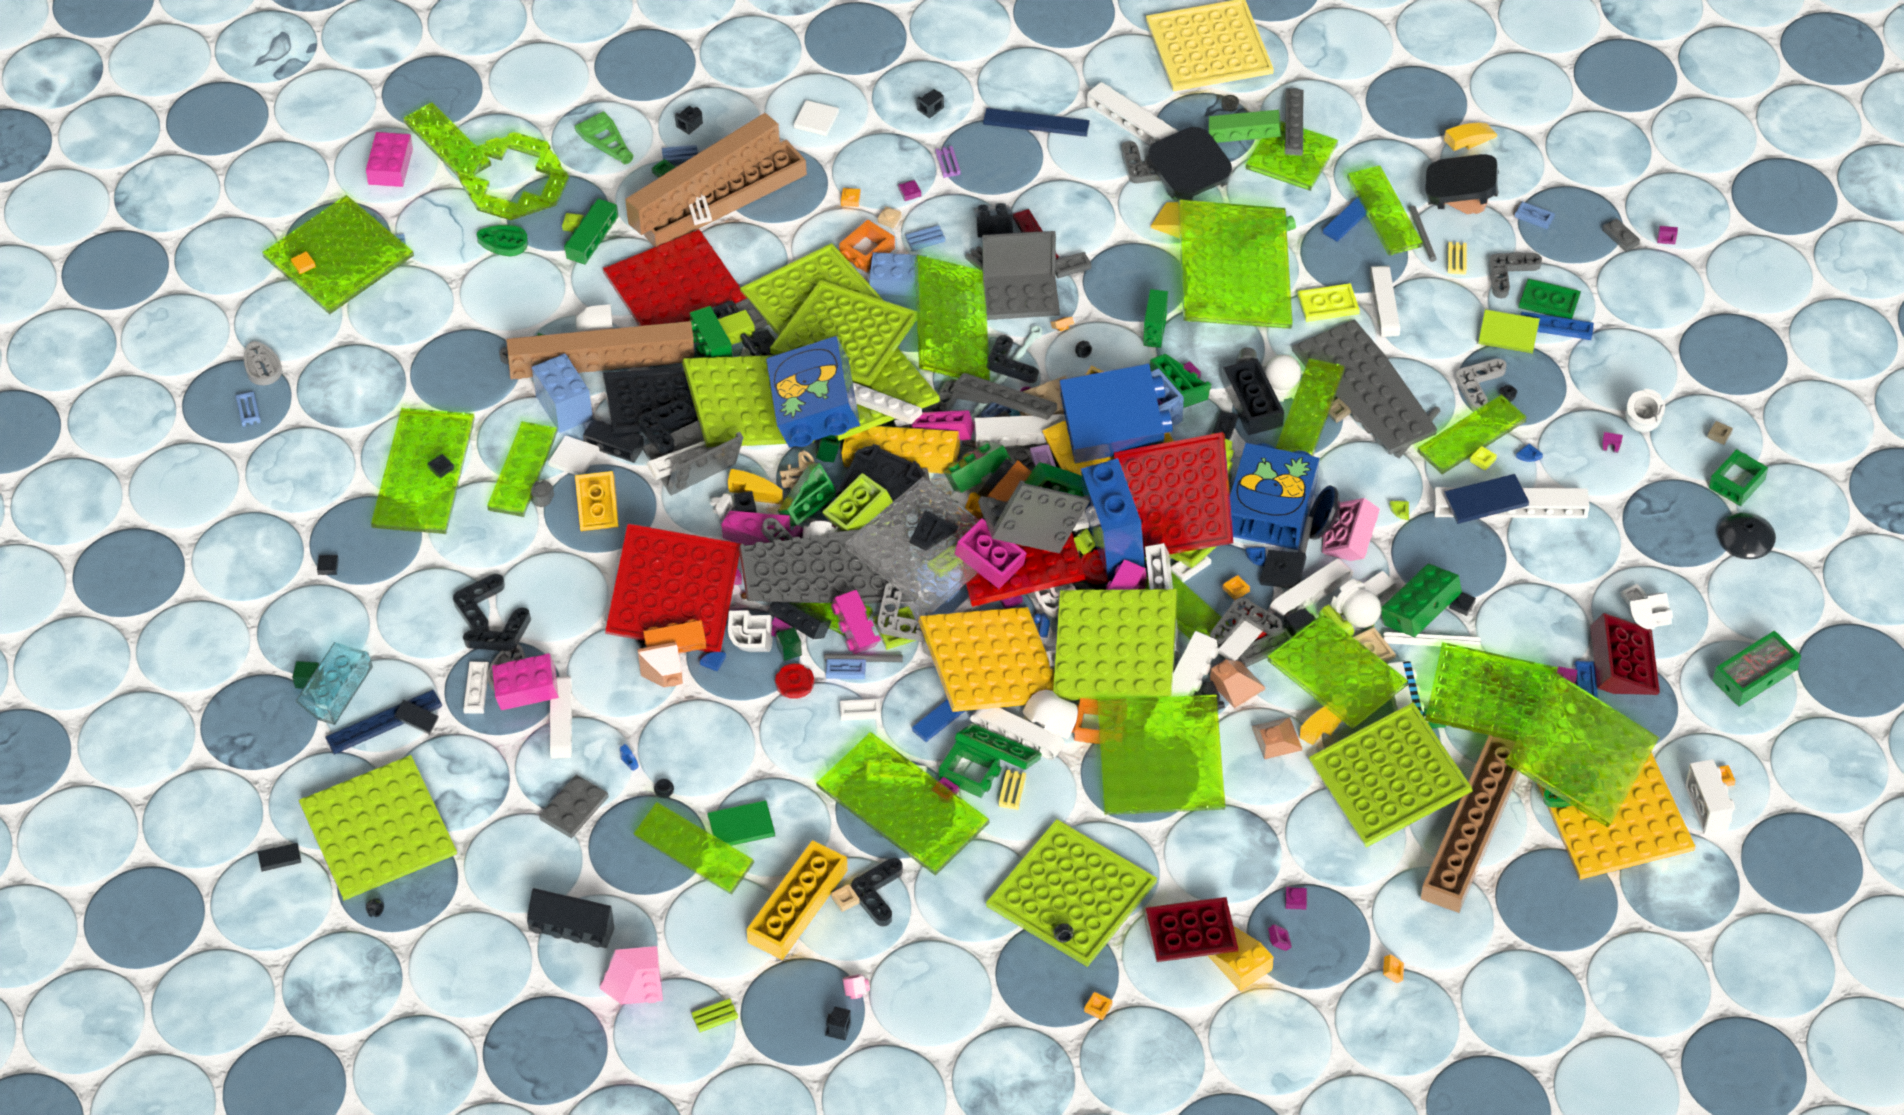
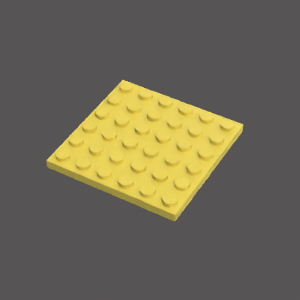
M1232 0L1146 16L1148 28L1173 91L1273 74L1274 68L1246 0Z

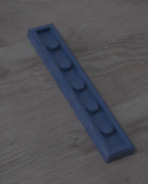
M986 108L983 125L1087 137L1090 120Z
M434 689L408 700V702L429 712L442 707V703ZM401 704L326 736V742L332 753L335 755L405 724L394 718Z

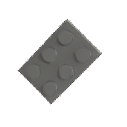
M576 774L544 809L539 818L544 823L572 839L607 800L608 792Z

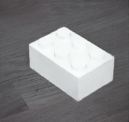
M1714 759L1690 763L1685 789L1704 835L1728 831L1729 824L1732 822L1731 816L1735 810V805L1728 796L1726 783H1723L1721 779L1720 768L1716 767Z

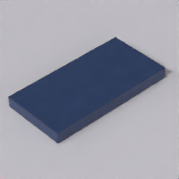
M1515 474L1444 491L1443 494L1457 524L1529 506V500Z

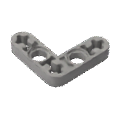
M1493 359L1461 368L1456 372V384L1472 411L1483 413L1487 410L1488 399L1479 383L1503 376L1507 366L1504 360ZM1482 370L1486 374L1479 375L1476 373V371ZM1473 388L1476 390V392L1470 393L1467 391V389Z
M897 581L887 583L877 622L878 631L885 635L923 642L925 638L918 620L897 617L902 597V585ZM893 588L896 589L894 599L890 598ZM887 604H892L895 606V610L887 611L884 607ZM886 617H889V625L883 627ZM906 624L911 629L908 632H903L900 630V626Z

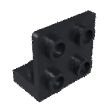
M998 203L995 206L988 207V205L983 204L974 208L978 238L982 237V235L1013 233V219L1009 205Z

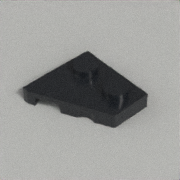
M925 510L909 543L927 551L956 533L959 526Z

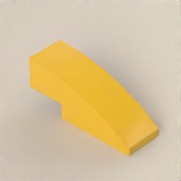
M1468 123L1445 130L1444 141L1453 151L1463 147L1469 150L1497 137V133L1487 123Z
M736 469L730 470L728 477L729 492L741 493L752 491L754 501L780 505L784 502L783 490L774 483L749 472Z
M1348 696L1336 700L1315 712L1301 726L1300 739L1314 745L1323 732L1331 736L1350 712L1352 697Z

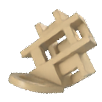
M804 450L800 451L798 455L799 467L791 468V464H789L787 471H780L783 488L790 487L792 490L799 478L792 479V477H801L807 466L815 463L810 453ZM803 455H805L806 457H808L809 460H810V462H808V461L803 457Z

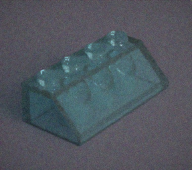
M334 642L296 699V703L317 720L336 725L373 668L369 653Z

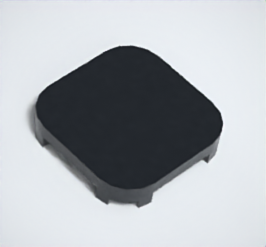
M1199 127L1186 128L1158 140L1151 145L1148 151L1147 165L1149 169L1153 168L1168 188V195L1172 199L1176 197L1178 199H1185L1186 202L1192 201L1193 196L1218 185L1224 187L1231 176L1232 164L1213 137L1206 130Z
M1488 154L1446 158L1431 163L1426 170L1425 191L1428 205L1433 204L1437 205L1438 209H1445V203L1480 199V205L1487 203V199L1493 196L1497 197L1499 193V169L1496 158Z
M873 444V446L864 447L861 450L858 449L840 486H837L836 498L863 473L886 489L894 502L872 526L877 529L901 528L907 522L924 489L925 477L920 464L916 461L912 463L880 449V445Z

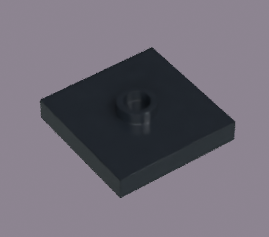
M1268 550L1260 584L1293 588L1299 584L1307 558L1306 553Z

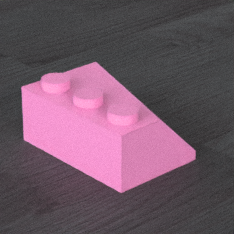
M1365 498L1341 502L1339 521L1323 536L1322 553L1348 561L1364 559L1380 509Z
M657 946L615 950L609 963V969L604 974V980L599 985L600 989L621 1005L663 1001Z

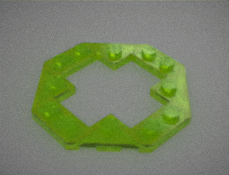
M517 132L509 133L507 137L501 139L496 137L487 140L485 144L476 146V144L469 146L456 171L457 178L477 211L507 220L518 219L557 206L569 181V175L563 170L561 162L556 154H553L551 146L547 141ZM508 149L538 157L539 160L535 171L550 175L540 196L523 191L518 203L487 195L486 192L490 186V181L475 176L485 156L502 161Z

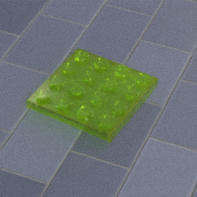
M1281 121V137L1261 138L1246 163V169L1311 191L1338 146V140L1303 128L1302 156L1285 154V122Z

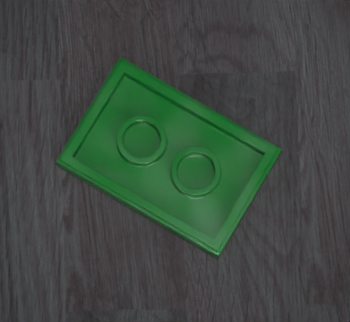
M1528 278L1518 308L1549 316L1573 319L1581 291Z
M766 800L707 813L716 849L775 837V830Z

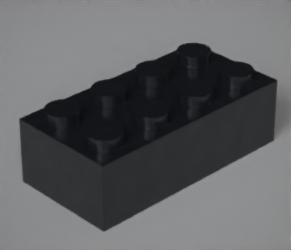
M1258 358L1223 367L1222 383L1248 436L1283 427L1284 410Z

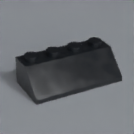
M536 888L532 889L527 916L529 931L536 934L551 935L557 939H568L575 943L590 944L596 948L608 947L615 929L612 907L610 905Z

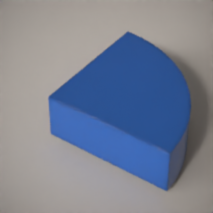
M1527 444L1516 453V458L1525 462H1534L1542 459L1543 453L1531 444Z
M1247 547V558L1258 566H1264L1266 561L1265 547Z
M709 653L700 660V665L718 671L726 658V653Z
M626 744L621 746V760L631 770L635 771L639 768L634 754Z

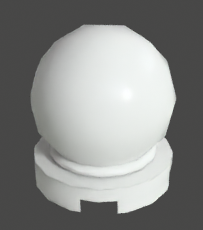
M1290 355L1274 356L1268 361L1264 372L1279 401L1282 402L1284 399L1291 397L1294 399L1299 394L1301 386L1300 377L1302 373L1300 365Z
M1644 389L1634 392L1628 400L1625 411L1629 426L1635 431L1644 433L1657 428L1664 415V401L1661 395L1654 390Z
M1351 579L1341 586L1342 592L1338 597L1334 596L1332 599V608L1338 613H1344L1346 620L1355 627L1366 628L1373 625L1380 617L1382 611L1378 597L1369 590H1365V585L1360 580Z

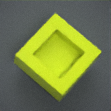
M1481 446L1471 456L1470 462L1486 471L1496 461L1497 455Z

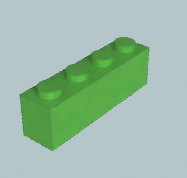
M1278 109L1209 116V134L1216 143L1281 137L1280 112Z

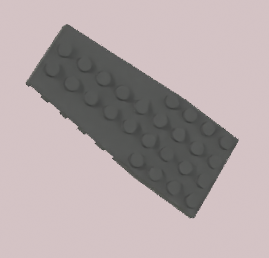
M1355 319L1292 346L1293 353L1318 383L1324 385V389L1329 394H1333L1335 400L1339 398L1350 408L1353 419L1357 423L1361 422L1365 426V431L1368 434L1372 433L1376 437V442L1379 445L1383 444L1388 449L1387 453L1389 455L1436 435L1437 428L1386 355Z
M907 528L850 530L828 533L826 536L810 535L809 538L800 539V537H795L786 541L779 539L771 543L756 542L755 545L747 546L741 544L739 547L747 601L832 603L835 597L857 590L863 604L882 603L885 586L891 581H897L902 585L900 602L917 601L919 598ZM895 588L892 589L890 598L894 599Z

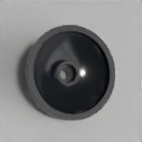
M1329 485L1325 487L1311 508L1309 517L1313 518L1309 539L1317 540L1323 537L1339 521L1340 497L1337 488Z
M1748 512L1727 516L1720 523L1717 533L1719 543L1725 551L1737 558L1748 560L1766 556L1771 552L1776 541V534L1772 525L1763 517Z

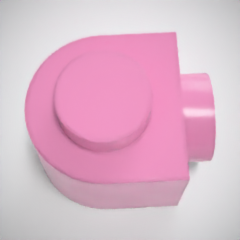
M863 974L852 975L842 979L845 996H850V999L860 998L866 991H870L868 978L864 979Z

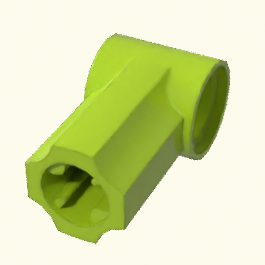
M1327 605L1319 612V618L1328 628L1329 635L1335 643L1354 635L1352 624L1344 620L1332 606Z

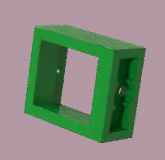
M1150 289L1144 321L1143 346L1162 348L1167 320L1168 291Z
M1736 449L1711 476L1709 489L1741 507L1766 480L1768 467ZM1734 464L1754 475L1744 488L1724 477Z
M956 741L939 767V780L945 777L957 785L959 789L982 798L984 793L990 790L993 779L997 778L1001 773L1000 759ZM962 758L989 769L981 783L953 772Z

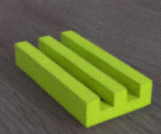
M731 998L691 1012L699 1033L738 1019V1014L735 1011ZM731 1012L730 1014L719 1018V1016ZM710 1019L712 1020V1021H709V1022L700 1024V1023L705 1022V1021H707V1020H710Z

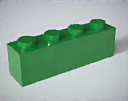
M598 198L595 204L591 205L588 214L582 218L581 224L574 230L572 237L564 245L566 259L586 265L618 219L617 204Z

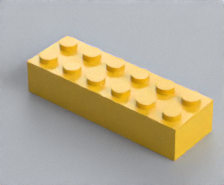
M874 426L845 438L841 454L844 467L849 468L858 449L861 450L864 447L875 444L880 445V449L912 463L916 461L920 464L921 468H928L930 473L944 474L948 466L958 460L960 451L959 431Z
M812 840L746 929L748 943L783 960L847 873V857Z

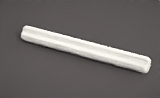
M1384 632L1383 639L1391 644L1480 648L1481 644L1480 637L1418 634L1414 638L1401 632Z

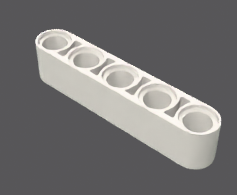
M1371 266L1370 279L1380 337L1399 336L1400 324L1390 266Z
M1336 559L1277 597L1269 608L1273 613H1280L1285 617L1302 608L1307 609L1348 582L1354 572L1341 559Z
M571 676L557 677L559 698L550 700L551 759L572 757Z
M1001 708L977 709L970 717L972 723L1042 753V757L1049 760L1055 759L1064 746V740L1059 735L1051 733Z

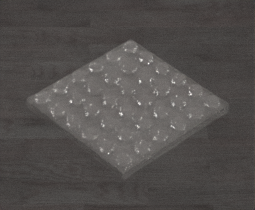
M922 477L847 540L845 548L928 614H931L978 573L957 557L955 550L957 542L980 520L925 477ZM925 510L959 526L956 533L927 551L909 543Z

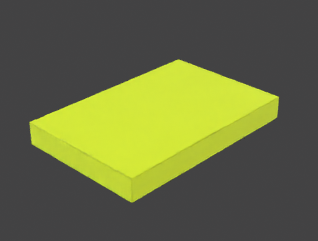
M1351 283L1302 290L1297 293L1306 322L1357 315L1360 311Z

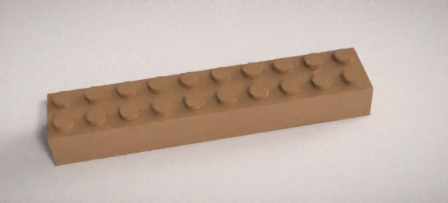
M763 113L627 197L625 201L628 224L640 235H643L673 215L678 214L689 205L694 204L697 199L696 197L699 200L701 195L707 196L713 190L721 187L729 180L734 179L737 175L780 149L779 124L769 115Z
M786 139L780 142V149L777 152L769 155L761 162L753 165L705 196L712 221L694 225L688 206L643 235L654 247L689 234L806 176V160ZM700 200L699 203L703 216L707 218L702 200ZM694 203L692 205L696 214L697 220H699L700 216L697 210L696 203Z
M691 321L506 339L510 379L533 377V366L563 354L567 355L578 373L682 363L684 358H694Z
M1490 732L1469 779L1472 792L1463 796L1458 804L1423 884L1421 900L1460 913L1524 765L1528 744Z

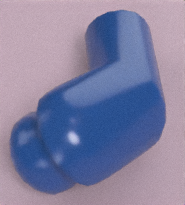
M1036 613L1034 622L1040 624L1039 636L1041 638H1048L1050 621L1045 613Z

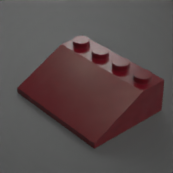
M1603 613L1590 625L1597 689L1612 694L1658 695L1660 689L1652 630Z
M1227 897L1145 908V925L1156 963L1239 951Z

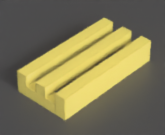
M1448 242V273L1466 274L1467 243L1459 245V242H1456L1455 245H1452V242ZM1452 250H1455V269L1452 268ZM1459 250H1462V269H1459Z
M1006 770L999 807L1019 810L1026 773L1018 774V771L1011 773V770ZM1013 778L1007 802H1004L1009 784V779ZM1019 779L1020 784L1016 801L1012 803L1016 782Z

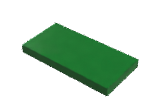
M974 723L956 733L955 740L1024 770L1038 762L1042 756V753Z

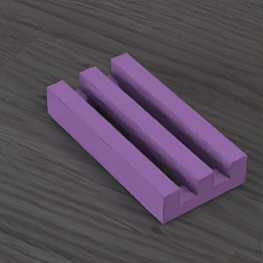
M949 146V149L943 147L940 151L939 148L935 149L943 178L961 175L953 147ZM948 154H950V156H951V159H952V162H953V165H954V168H955V172L953 171V168H952V165H951V162H950V159H949ZM941 155H944L949 173L946 172Z

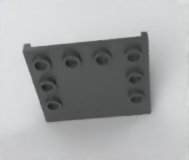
M1055 231L982 235L983 287L987 320L1060 316L1055 277Z
M699 420L670 434L674 439L673 452L704 441ZM740 432L736 433L734 439L683 464L674 463L671 475L660 478L670 496L735 465L743 441L742 434ZM652 443L643 447V451L649 461L667 455L659 452Z
M1020 480L1009 501L1005 502L992 497L981 496L978 503L992 539L1060 553L1090 499L1087 495L1082 497L1025 484L1024 481Z

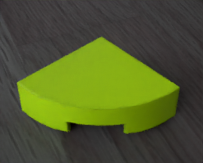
M1390 501L1389 507L1391 512L1400 519L1409 520V501Z

